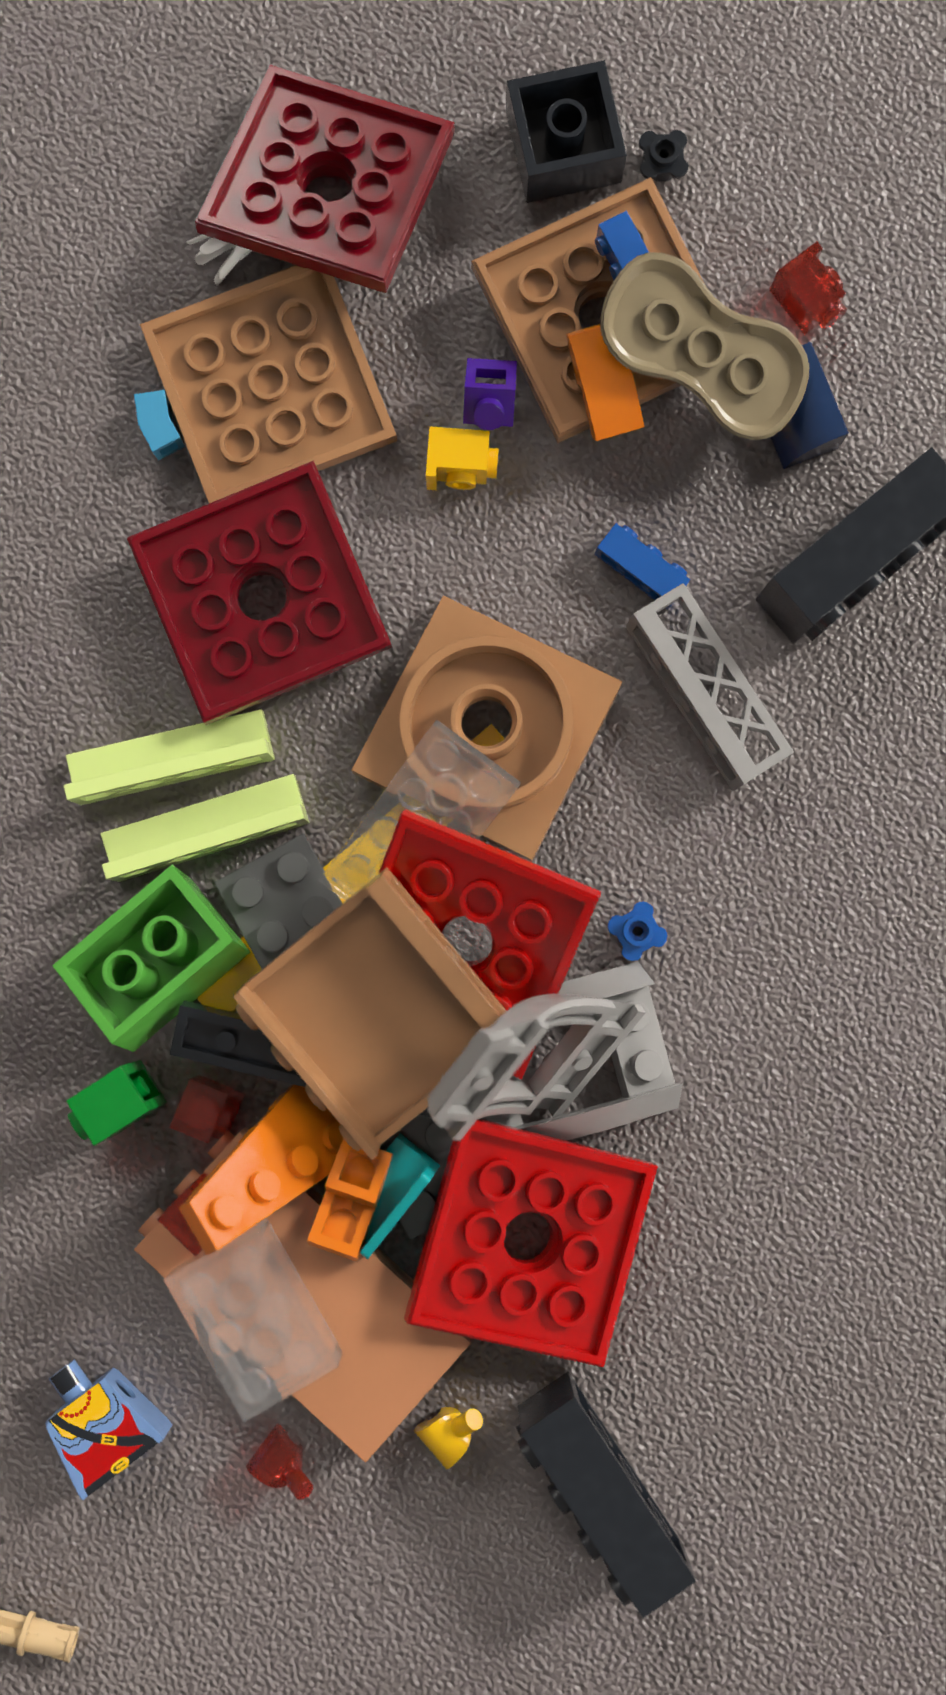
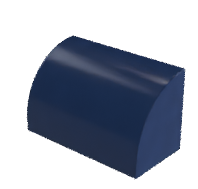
M812 342L802 345L809 362V379L803 399L786 426L771 437L783 469L838 449L849 434Z

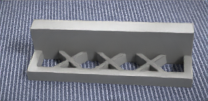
M684 583L631 616L625 625L626 629L732 791H735L794 753ZM678 600L689 617L686 634L667 630L657 613ZM695 627L702 638L693 636ZM676 642L684 643L682 652ZM691 645L711 650L717 660L714 676L694 672L688 662ZM723 670L730 680L721 678ZM703 684L711 685L710 695ZM719 687L739 693L744 701L741 719L721 713L716 705ZM750 713H752L758 723L749 721ZM730 726L739 728L737 736ZM747 730L764 733L777 752L755 765L744 748Z

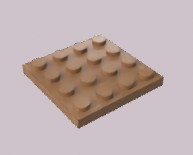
M295 265L140 324L209 503L313 460L317 470L321 471L397 442L396 432L333 276Z

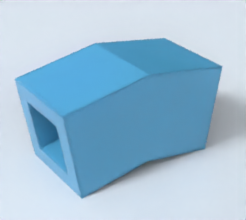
M159 390L134 394L138 425L157 460L159 461L184 448L185 445L173 423L171 404L166 391Z

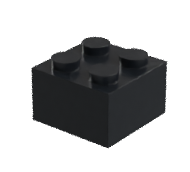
M605 60L507 80L505 111L526 203L622 183L627 154Z

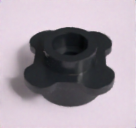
M673 130L670 134H656L653 131L644 132L639 139V147L643 150L644 155L640 165L642 176L646 179L651 177L652 180L660 182L684 177L689 168L688 162L684 159V148L688 141L687 136L680 130ZM665 151L668 153V157L661 158L659 153Z

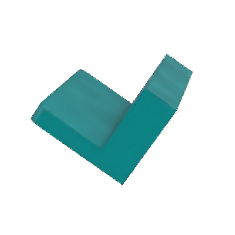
M401 1133L386 1150V1152L393 1154V1158L365 1239L366 1244L359 1252L367 1260L441 1166Z

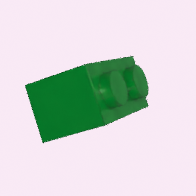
M141 1060L119 1066L66 1100L72 1112L68 1113V1119L73 1129L81 1139L86 1140L89 1138L94 1146L116 1136L167 1103Z

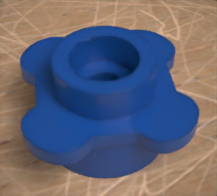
M647 902L636 903L632 911L623 916L615 915L608 922L609 933L617 937L618 942L622 945V956L630 961L639 960L642 952L653 946L662 947L667 941V931L658 926L652 916L654 909ZM634 927H641L642 934L640 936L633 934Z

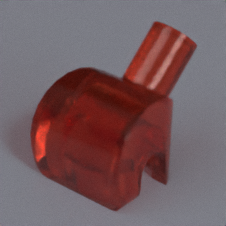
M277 1423L246 1464L248 1472L258 1481L271 1488L287 1486L297 1500L306 1499L313 1491L314 1486L301 1469L303 1467V1448L301 1443L296 1445L288 1437L287 1431Z

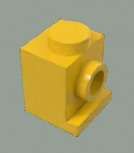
M429 426L426 465L427 490L437 491V481H445L446 485L450 488L469 490L474 489L476 484H486L487 478L496 479L499 448H489L490 431Z

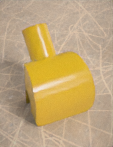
M442 1407L435 1417L430 1420L426 1419L414 1428V1432L445 1469L448 1470L465 1454L470 1445L471 1433L482 1427L483 1418L476 1409H469L461 1414L455 1408Z

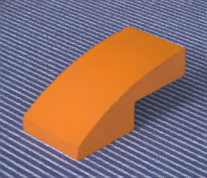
M600 324L567 333L566 336L576 382L582 389L592 438L595 441L644 428L632 370L623 366L611 354L603 340Z
M343 1138L325 1185L326 1192L307 1239L308 1245L356 1262L358 1261L359 1252L364 1245L393 1158L392 1153L379 1149L378 1155L371 1160L363 1149L359 1151L354 1150Z

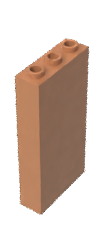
M247 1127L244 1128L236 1136L228 1130L207 1153L214 1159L201 1175L193 1169L175 1188L173 1193L180 1199L172 1208L165 1213L159 1207L139 1228L138 1231L145 1238L134 1250L366 1463L471 1344V1338L407 1324L404 1320V1315L414 1280L378 1247L368 1260L360 1254L356 1262L308 1245L307 1239L323 1199L312 1187L219 1250L206 1256L179 1207L212 1170L228 1157L239 1144L238 1141L249 1129Z

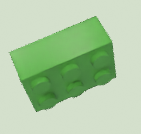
M170 865L52 966L111 1044L134 1052L178 1015L180 1005L184 1000L193 1002L245 958L250 951L194 881L174 865Z

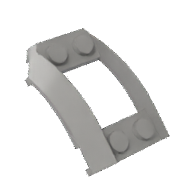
M637 961L564 981L558 993L642 1005L646 1013L611 1054L622 1098L523 1124L520 1114H497L479 1119L567 1141L679 1108L683 1083H675L649 986L655 983Z
M545 994L519 1002L500 1016L492 1027L479 1030L471 1038L468 1046L451 1068L442 1076L438 1085L428 1096V1111L441 1129L444 1127L448 1131L452 1140L459 1141L476 1120L482 1117L497 1114L530 1115L535 1108L548 1109L552 1117L562 1115L646 1012L642 1005L571 994ZM571 1024L570 1029L556 1047L544 1057L539 1068L527 1067L522 1080L512 1076L549 1028Z

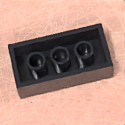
M933 447L928 449L772 577L755 600L793 644L805 634L811 641L816 639L847 612L842 606L843 603L851 610L886 580L881 572L889 579L923 548L928 547L946 532L945 461Z
M569 1371L518 1405L520 1424L516 1426V1429L521 1439L517 1443L523 1455L534 1470L541 1465L544 1468L546 1476L551 1483L547 1486L551 1497L564 1515L570 1511L573 1512L580 1527L577 1534L583 1546L594 1561L602 1556L611 1574L607 1577L608 1582L623 1606H627L632 1602L641 1617L645 1618L694 1584L697 1580L682 1541Z

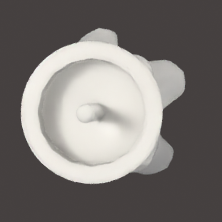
M202 234L186 242L187 244H194L209 238V236ZM211 238L200 246V252L196 255L195 262L198 265H204L233 248V251L219 268L214 278L215 284L219 285L238 261L245 258L252 250Z

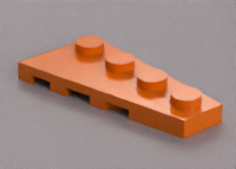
M292 1084L286 1092L279 1095L268 1108L269 1111L254 1127L245 1133L228 1157L212 1170L179 1207L206 1256L219 1250L330 1174L343 1140L339 1130V1125L341 1124L329 1109L322 1111L310 1100L305 1087Z

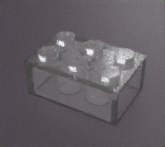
M267 1217L219 1250L207 1256L202 1251L178 1265L163 1279L243 1423L339 1366L343 1351Z

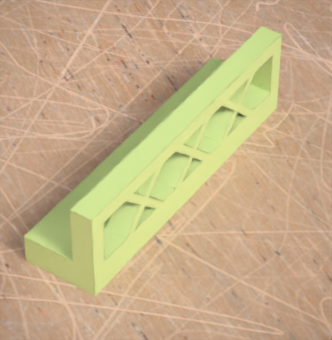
M262 709L225 717L208 725L200 723L68 754L66 759L72 783L65 784L64 789L67 800L79 805H85L275 760L264 712Z
M294 774L102 832L101 837L109 860L108 863L102 864L106 879L121 882L169 867L170 865H176L309 824Z

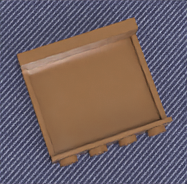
M385 868L245 982L233 996L238 1003L236 1010L242 1020L255 1031L260 1028L273 1045L270 1048L276 1060L286 1070L291 1071L294 1069L307 1084L305 1091L310 1100L322 1111L329 1109L340 1122L339 1130L345 1141L356 1151L363 1149L371 1160L378 1155L382 1143L428 1108V1096L438 1085L442 1076L451 1068L468 1046L471 1038L479 1030L492 1027L499 1017L506 1012V1009L388 868Z

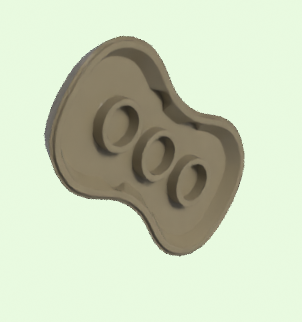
M649 252L639 255L631 260L615 278L603 304L600 328L606 346L617 361L637 373L669 379L686 387L703 402L723 428L738 437L762 440L774 436L786 426L803 399L809 379L807 354L802 344L792 332L773 321L742 315L723 305L708 290L698 274L688 264L669 254Z

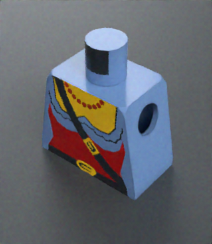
M74 1359L49 1378V1381L62 1397L65 1404L57 1409L45 1422L46 1429L82 1500L161 1442L172 1427L169 1419L115 1368L110 1369L91 1383Z

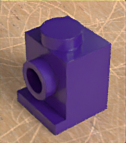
M467 358L463 424H475L483 430H494L501 426L513 427L517 361ZM476 377L506 379V384L476 383Z

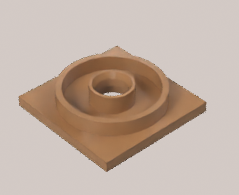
M651 177L471 261V268L557 443L590 428L582 389L576 382L566 334L583 329L579 321L581 308L594 298L606 297L614 282L610 274L609 266L611 265L606 256L602 257L599 254L595 245L598 224L627 210L649 252L665 253L681 259L703 281ZM632 371L640 404L681 386V384L669 379L643 375Z
M443 595L351 771L353 774L533 862L622 686V681ZM492 700L502 704L508 710L512 719V726L507 737L500 743L492 746H480L471 742L465 736L462 730V719L466 710L476 702Z

